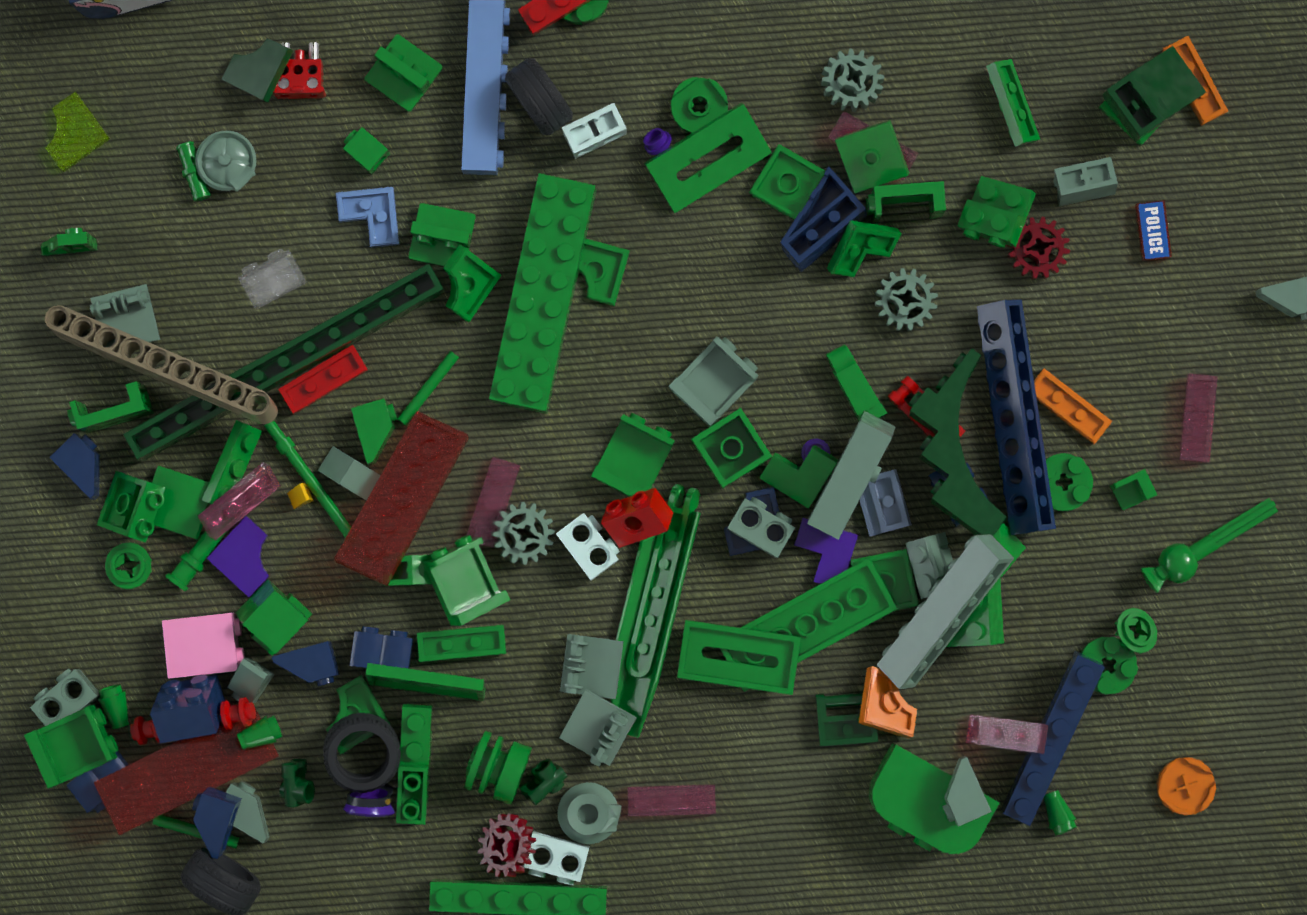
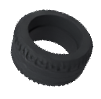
M535 58L525 59L524 62L522 61L518 66H515L506 73L505 81L543 135L549 136L572 120L573 112Z
M357 713L343 717L332 726L324 741L323 757L327 773L337 785L351 792L366 793L382 788L394 777L400 764L401 750L398 736L387 721L374 714ZM357 731H368L382 738L386 744L387 756L378 769L367 774H355L347 771L340 765L337 759V748L340 742L349 734Z
M207 848L197 849L181 873L183 885L192 894L215 909L229 915H245L261 890L260 881L247 868L224 854L218 859L212 858Z

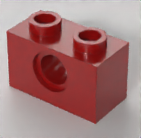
M652 488L647 491H638L630 497L621 500L616 499L607 504L601 524L618 547L621 548L667 532L673 511L657 489Z

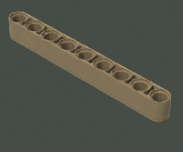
M53 306L45 314L46 325L62 340L259 424H269L277 416L278 409L276 404L263 390L67 307ZM66 318L65 323L57 327L59 321ZM91 329L87 336L82 337L85 330ZM116 339L111 347L106 348L109 341ZM140 350L138 356L131 358L134 351ZM166 360L161 368L155 369L158 362ZM191 371L187 378L180 379L184 372ZM216 381L212 389L205 390L210 382ZM241 392L237 400L230 401L233 394ZM267 403L264 410L256 412L258 405Z

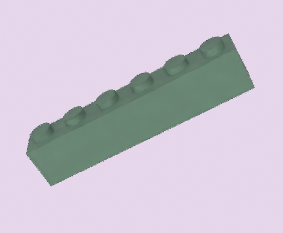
M991 534L975 535L966 542L964 552L948 566L949 571L944 578L934 584L928 599L918 605L912 620L902 626L898 632L899 637L883 651V657L877 666L898 689L913 688L918 684L1014 560V557Z

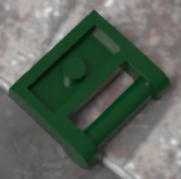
M824 693L815 694L820 746L878 742L877 729L859 724L860 714L826 716V708L861 705L863 693L825 696Z

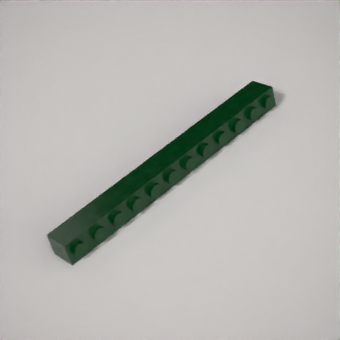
M427 264L228 376L267 393L446 292L430 264ZM215 383L207 387L205 390L212 389L215 386ZM241 392L233 394L230 401L237 400ZM192 395L123 435L137 460L143 462L228 415L231 411Z

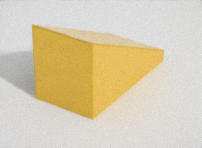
M305 483L297 485L287 493L293 509L314 501Z

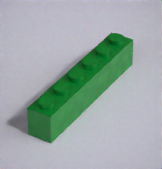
M433 879L430 882L429 911L510 915H606L607 886Z

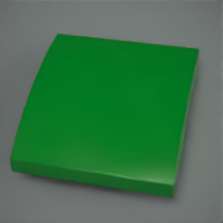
M158 465L152 483L165 487V491L163 493L164 503L157 510L153 521L154 525L198 540L210 503L202 500L209 482Z

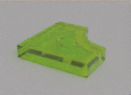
M77 92L72 93L52 108L57 118V130L53 140L47 145L46 150L63 172L110 140Z

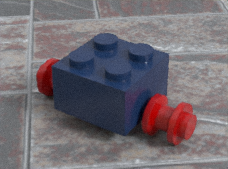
M198 675L189 680H170L162 684L150 712L152 720L145 721L142 716L135 717L134 723L130 726L132 739L134 741L137 740L139 745H146L148 738L153 737L161 744L216 734L220 722L223 723L226 730L233 729L234 723L242 722L244 727L251 726L252 720L256 718V710L253 702H249L246 697L240 698L237 705L231 706L230 702L225 700L217 675Z

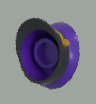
M385 784L382 788L372 792H350L347 794V802L343 810L347 814L365 817L392 816L395 814L390 804L393 788Z

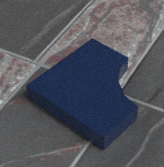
M774 487L745 493V498L749 501L752 497H755L767 505L765 510L771 514L776 515L777 511L779 512ZM748 510L742 514L741 520L745 526L752 527L757 524L758 516L754 511ZM772 525L767 529V537L774 542L780 541L783 537V531L779 526ZM728 526L724 527L730 556L760 550L728 531Z

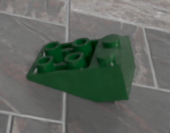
M1171 46L1112 85L1104 92L1102 97L1133 140L1137 142L1204 95L1206 91L1176 49Z

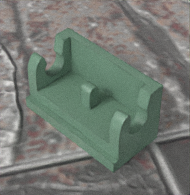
M1111 157L1054 169L1053 181L1054 187L1057 186L1059 206L1115 195L1118 181Z

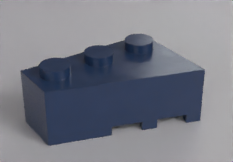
M829 166L822 180L809 196L810 199L803 210L799 212L780 242L783 252L800 272L841 240L850 220L863 222L867 218L866 208Z

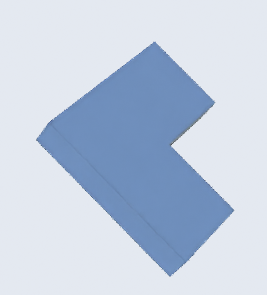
M393 187L336 193L339 222L367 220L371 248L400 245Z

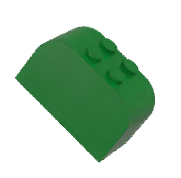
M894 743L888 749L869 786L870 803L877 814L889 822L887 827L903 837L906 836L907 832L915 836L913 842L930 852L933 847L948 854H960L972 849L980 840L1000 802L984 794L992 812L961 826H957L955 821L949 822L942 806L947 804L944 796L952 776Z

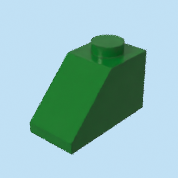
M384 398L351 408L368 465H373L377 462L395 429L393 421L398 420L393 403L388 404Z

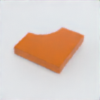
M868 667L866 670L859 724L907 739L914 736L917 709L910 706L903 699L899 689L880 668Z

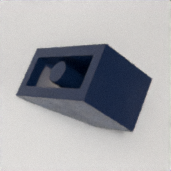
M74 433L49 458L90 499L96 500L99 497L100 455L94 450L97 445L86 434L81 437L79 434Z
M331 641L272 656L273 663L309 683L316 681L317 686L333 683V677L340 675Z
M208 787L202 794L198 793L194 800L192 810H195L196 813L193 821L211 857L218 859L225 852L242 798Z

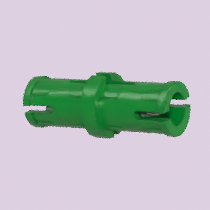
M189 141L177 145L176 150L184 169L182 175L183 178H187L193 202L209 198L211 194L207 184L201 179L196 169L194 142Z

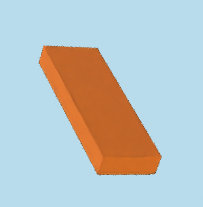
M1189 36L1163 48L1162 52L1173 46L1206 91L1204 95L1190 104L1201 126L1226 114L1228 109Z
M1045 368L1034 379L1037 401L1093 445L1112 423V420Z

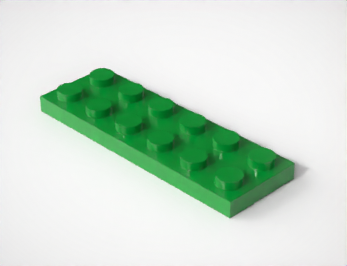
M869 557L741 628L801 636L798 656L799 663L898 608ZM721 649L727 661L766 667H776L778 665V659L774 656ZM742 688L744 692L749 690V688Z

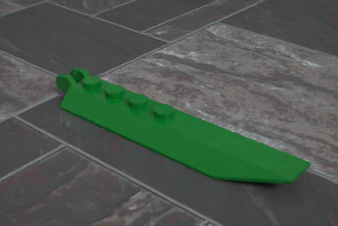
M679 484L673 485L668 500V506L673 511L668 531L640 541L616 636L617 641H624L617 696L616 699L610 700L612 704L637 717L627 734L636 738L640 736L659 682L701 514L700 512H694L698 507L700 492L697 488H690L687 491L683 509L679 508L683 503L685 492L684 486Z

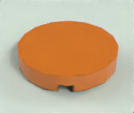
M1190 757L1176 758L1167 763L1159 773L1156 783L1158 796L1163 805L1174 813L1192 815L1201 812L1214 799L1216 783L1212 775L1213 773L1200 760Z

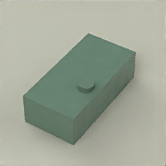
M864 411L815 504L807 524L839 540L869 481L875 483L882 470L877 465L893 437L895 426Z

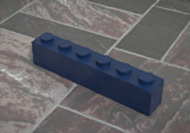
M1076 651L1074 652L1001 808L1003 814L1028 826L1031 825L1105 668L1102 663Z

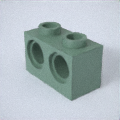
M752 497L750 501L745 498L727 530L777 559L795 529L794 526L790 525L792 519L778 511L776 515L771 514L765 510L767 505L755 497ZM751 510L757 514L758 522L755 526L748 527L742 523L741 516L745 511ZM772 525L779 526L783 531L782 539L777 542L771 541L767 537L768 527Z
M67 669L56 678L58 684L50 691L48 688H45L33 698L35 703L30 708L42 723L47 726L92 705L100 696L98 690L80 669H74L73 671ZM74 681L78 682L82 687V693L77 698L72 697L69 693V686ZM52 700L56 701L60 708L59 713L55 717L50 716L47 712V705Z

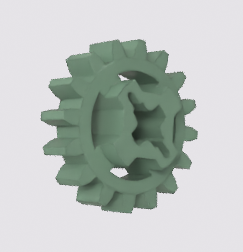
M849 49L847 56L839 51L837 60L832 57L829 58L827 63L829 67H824L822 72L825 77L822 78L821 86H827L824 96H833L832 105L840 102L842 103V111L848 105L851 106L852 112H856L858 105H861L866 110L869 105L868 100L875 104L878 98L876 94H881L883 86L880 84L884 81V75L878 74L881 70L880 64L873 66V55L866 59L864 58L863 50L859 52V55H854L853 49ZM839 69L840 77L834 81V74ZM871 80V88L866 92L865 84Z
M901 268L899 276H896L893 272L889 273L890 282L882 279L880 284L884 287V290H876L875 294L881 297V300L876 301L875 306L882 307L883 310L878 316L879 318L888 317L887 326L895 322L897 323V331H900L902 326L906 325L908 332L913 330V324L915 323L919 328L924 326L923 318L931 320L932 315L928 311L937 309V305L931 303V300L936 299L938 294L930 293L934 283L926 284L924 282L926 274L918 278L916 277V269H913L910 275H906L905 269ZM905 281L903 288L898 291L890 290L896 283ZM916 285L922 289L925 299L918 295L915 289ZM905 293L910 294L909 299L914 301V303H909L907 307L903 306V301L898 298L903 297ZM887 301L895 306L897 310L896 315L889 309ZM914 309L923 310L918 316L907 319L909 312Z
M520 501L518 509L513 504H509L508 513L501 510L498 512L502 519L501 521H493V524L498 527V531L491 532V536L498 537V541L493 546L495 548H503L500 553L501 557L510 554V562L515 563L518 557H520L521 564L527 565L528 557L533 562H537L538 553L542 555L548 554L544 547L545 545H553V542L548 539V535L555 534V530L548 529L547 525L551 524L553 520L551 518H543L546 513L545 509L536 512L535 503H531L527 509L525 502ZM524 513L519 521L515 523L508 522L515 515ZM535 520L540 524L541 534L537 532L534 526ZM525 527V531L533 535L534 538L522 537L520 540L521 535L517 534L512 528L523 529ZM505 532L509 534L512 540L510 546L506 542ZM531 543L537 544L532 550L523 552L527 545Z

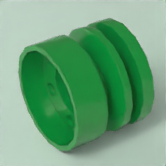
M485 731L482 738L475 744L469 759L464 788L472 790L476 779H480L482 781L478 793L483 794L489 783L495 785L493 799L511 805L528 763L532 747L514 741L507 752L502 751L504 737L499 736L495 746L491 747L489 744L492 733Z

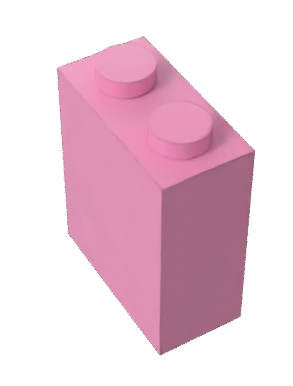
M235 613L162 620L168 679L234 672L237 670L242 659L245 658L244 648L239 647L238 636L242 635V624L239 618H236Z

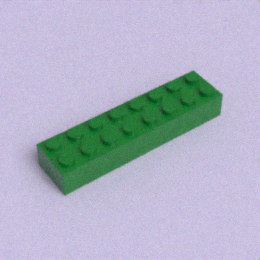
M541 173L538 174L489 396L491 402L548 414L596 195L595 185Z

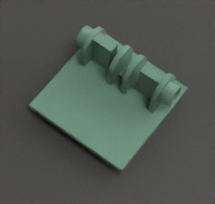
M147 284L90 298L92 303L90 305L91 313L97 321L149 343L161 340ZM116 339L109 341L106 348L111 347Z
M568 634L560 692L583 695L585 689L600 697L616 699L624 641Z
M585 689L559 738L589 754L592 764L600 766L601 763H605L610 766L637 717Z

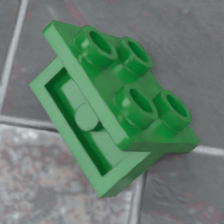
M396 34L386 49L381 46L374 56L377 61L364 79L368 84L403 109L412 112L443 67L401 35Z
M420 203L416 222H412L410 232L413 237L408 256L409 259L445 266L459 244L469 250L476 215L474 213Z

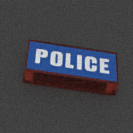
M1165 200L1135 204L1142 262L1172 258Z

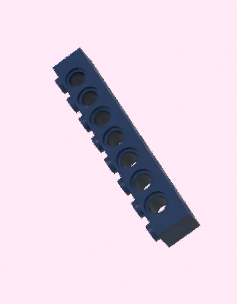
M1002 300L977 306L978 324L982 337V352L987 371L986 379L989 384L991 398L990 406L993 412L995 438L999 452V466L1004 485L1003 494L1006 499L1008 512L1007 521L1011 535L1056 529L1022 300Z

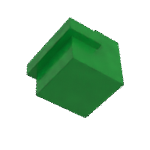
M267 579L236 614L241 623L251 632V638L273 656L308 621L312 612L291 593L285 596L283 592Z

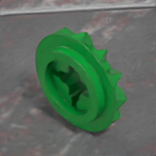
M122 543L109 552L105 562L106 574L109 580L120 588H137L147 581L152 572V559L146 549L140 545ZM125 554H127L130 561L140 562V564L133 568V578L127 570H117L121 565L126 564Z
M1129 608L1119 614V618L1114 624L1117 626L1115 635L1119 636L1122 641L1120 646H1126L1129 649V653L1137 652L1142 654L1151 650L1157 641V628L1153 619L1145 611L1138 608ZM1135 626L1139 636L1134 637V632L1130 628Z

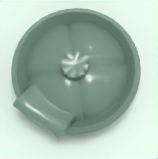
M215 132L204 139L197 150L195 160L197 172L201 179L214 189L238 192L256 175L255 150L249 140L237 132Z
M581 783L570 788L561 798L558 806V821L563 832L570 839L581 844H595L605 840L612 832L617 831L622 806L617 804L613 794L602 785Z

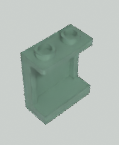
M716 336L711 344L668 387L709 427L714 425L758 378V375L755 373L758 369L756 365L747 357L742 360L734 352L737 348L726 337L721 340Z

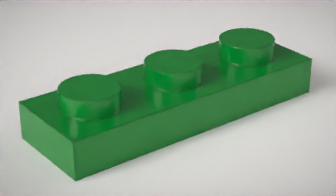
M1012 59L996 61L987 65L989 79L996 92L999 107L1003 112L1014 146L1032 144L1041 140Z
M238 420L235 421L204 493L203 501L227 511L229 510L262 433L261 430Z
M504 625L417 633L419 662L507 654Z

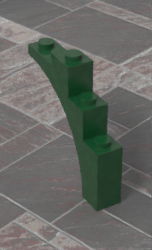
M971 348L967 355L962 352L953 364L956 370L950 378L945 375L935 388L939 391L937 394L928 387L923 394L919 391L915 394L909 403V406L912 407L909 416L935 434L934 437L929 435L919 449L923 451L920 459L947 478L945 481L940 478L930 493L934 495L931 503L974 535L991 534L994 536L1004 523L1006 516L986 498L975 483L965 463L959 436L961 398L967 381L981 357L978 352Z

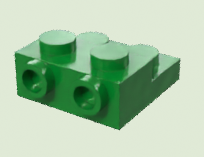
M981 176L973 199H967L957 226L964 231L963 235L976 241H979L980 237L989 239L988 243L1000 248H1005V245L1016 247L1036 193L1030 189Z
M116 471L97 525L146 543L148 536L154 531L153 521L157 510L164 503L163 493L165 487Z

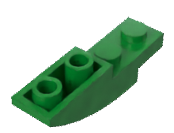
M403 704L401 758L398 768L396 823L426 824L432 741L431 705Z

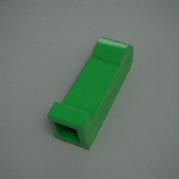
M843 344L825 354L833 370L832 372L858 421L864 411L878 418L885 416L887 412L884 406L878 400L848 347Z

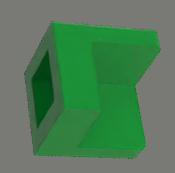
M1145 469L1109 485L1121 510H1126L1157 496L1156 490Z

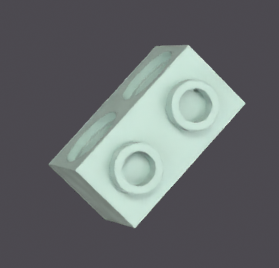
M612 103L562 127V132L576 159L626 135L627 128L615 103Z
M583 513L557 532L556 535L592 581L619 561L616 554L620 551L610 538L605 541L599 534V531L603 528L595 517L591 515L587 518ZM583 525L589 529L590 535L586 541L578 542L574 539L573 531L577 526ZM603 549L607 553V560L604 564L595 565L591 562L590 555L593 550Z
M533 831L532 838H536V842L531 844V848L535 850L538 848L547 849L550 853V860L547 863L541 864L534 859V854H529L532 863L531 865L524 864L525 868H529L528 874L545 878L546 873L558 876L556 881L568 885H574V881L580 882L590 846ZM567 855L576 857L579 863L578 868L574 871L565 870L562 866V859Z

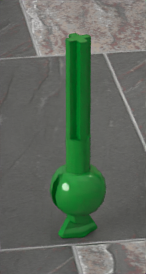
M1267 498L1189 547L1181 543L1167 546L1160 554L1157 567L1141 568L1146 583L1158 593L1166 580L1173 583H1183L1190 580L1197 571L1199 560L1278 513L1275 502Z

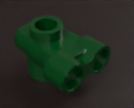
M292 759L291 762L281 764L283 782L280 785L279 794L281 798L285 799L286 807H298L304 803L309 804L314 798V783L311 780H305V773H307L306 759Z
M544 759L537 763L531 771L535 778L532 781L529 780L519 789L524 797L536 806L546 798L548 793L554 794L561 790L564 786L563 780L568 776L551 759Z

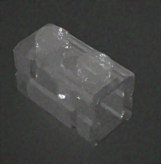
M282 248L270 253L267 256L268 261L258 266L257 262L241 270L243 274L238 279L255 309L258 310L307 283L304 274L289 249L285 252Z

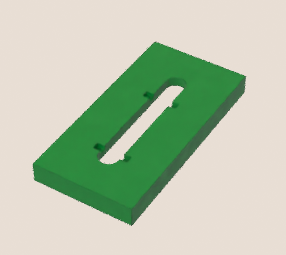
M740 103L644 164L671 210L676 213L770 155L772 151L743 103ZM734 136L742 138V143L688 178L678 180V171L688 166L691 162L701 158Z
M686 619L677 678L793 695L801 636ZM704 647H714L774 656L778 659V665L776 667H766L706 658L703 656L702 650Z
M367 663L366 677L371 686L484 701L485 698L484 679Z

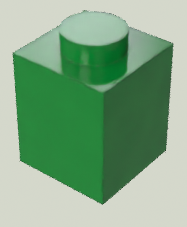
M363 127L358 132L353 130L344 140L346 144L343 148L345 153L371 175L390 155L389 150Z

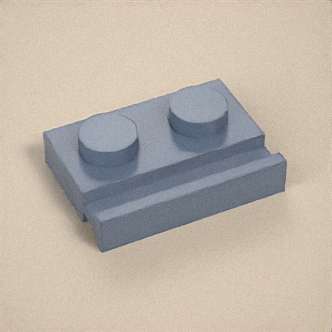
M894 469L880 473L875 483L869 481L860 498L869 536L911 526L897 470Z

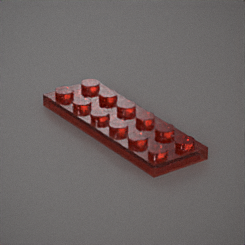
M417 411L334 558L335 562L388 586L469 439L468 434Z
M257 710L256 718L252 720V724L261 719ZM220 722L216 734L179 740L93 783L120 836L195 799L198 793L202 794L208 787L215 789L278 758L279 754L274 744L243 750L237 733L242 732L247 727H244L242 722L234 723L233 729L226 730L223 723Z

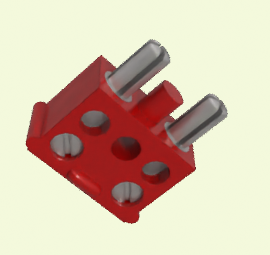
M310 42L309 59H304V50H295L294 59H289L284 69L288 73L281 75L273 92L277 99L326 97L323 87V62L319 59V44L314 42L313 59V42ZM281 43V45L290 49L289 43Z

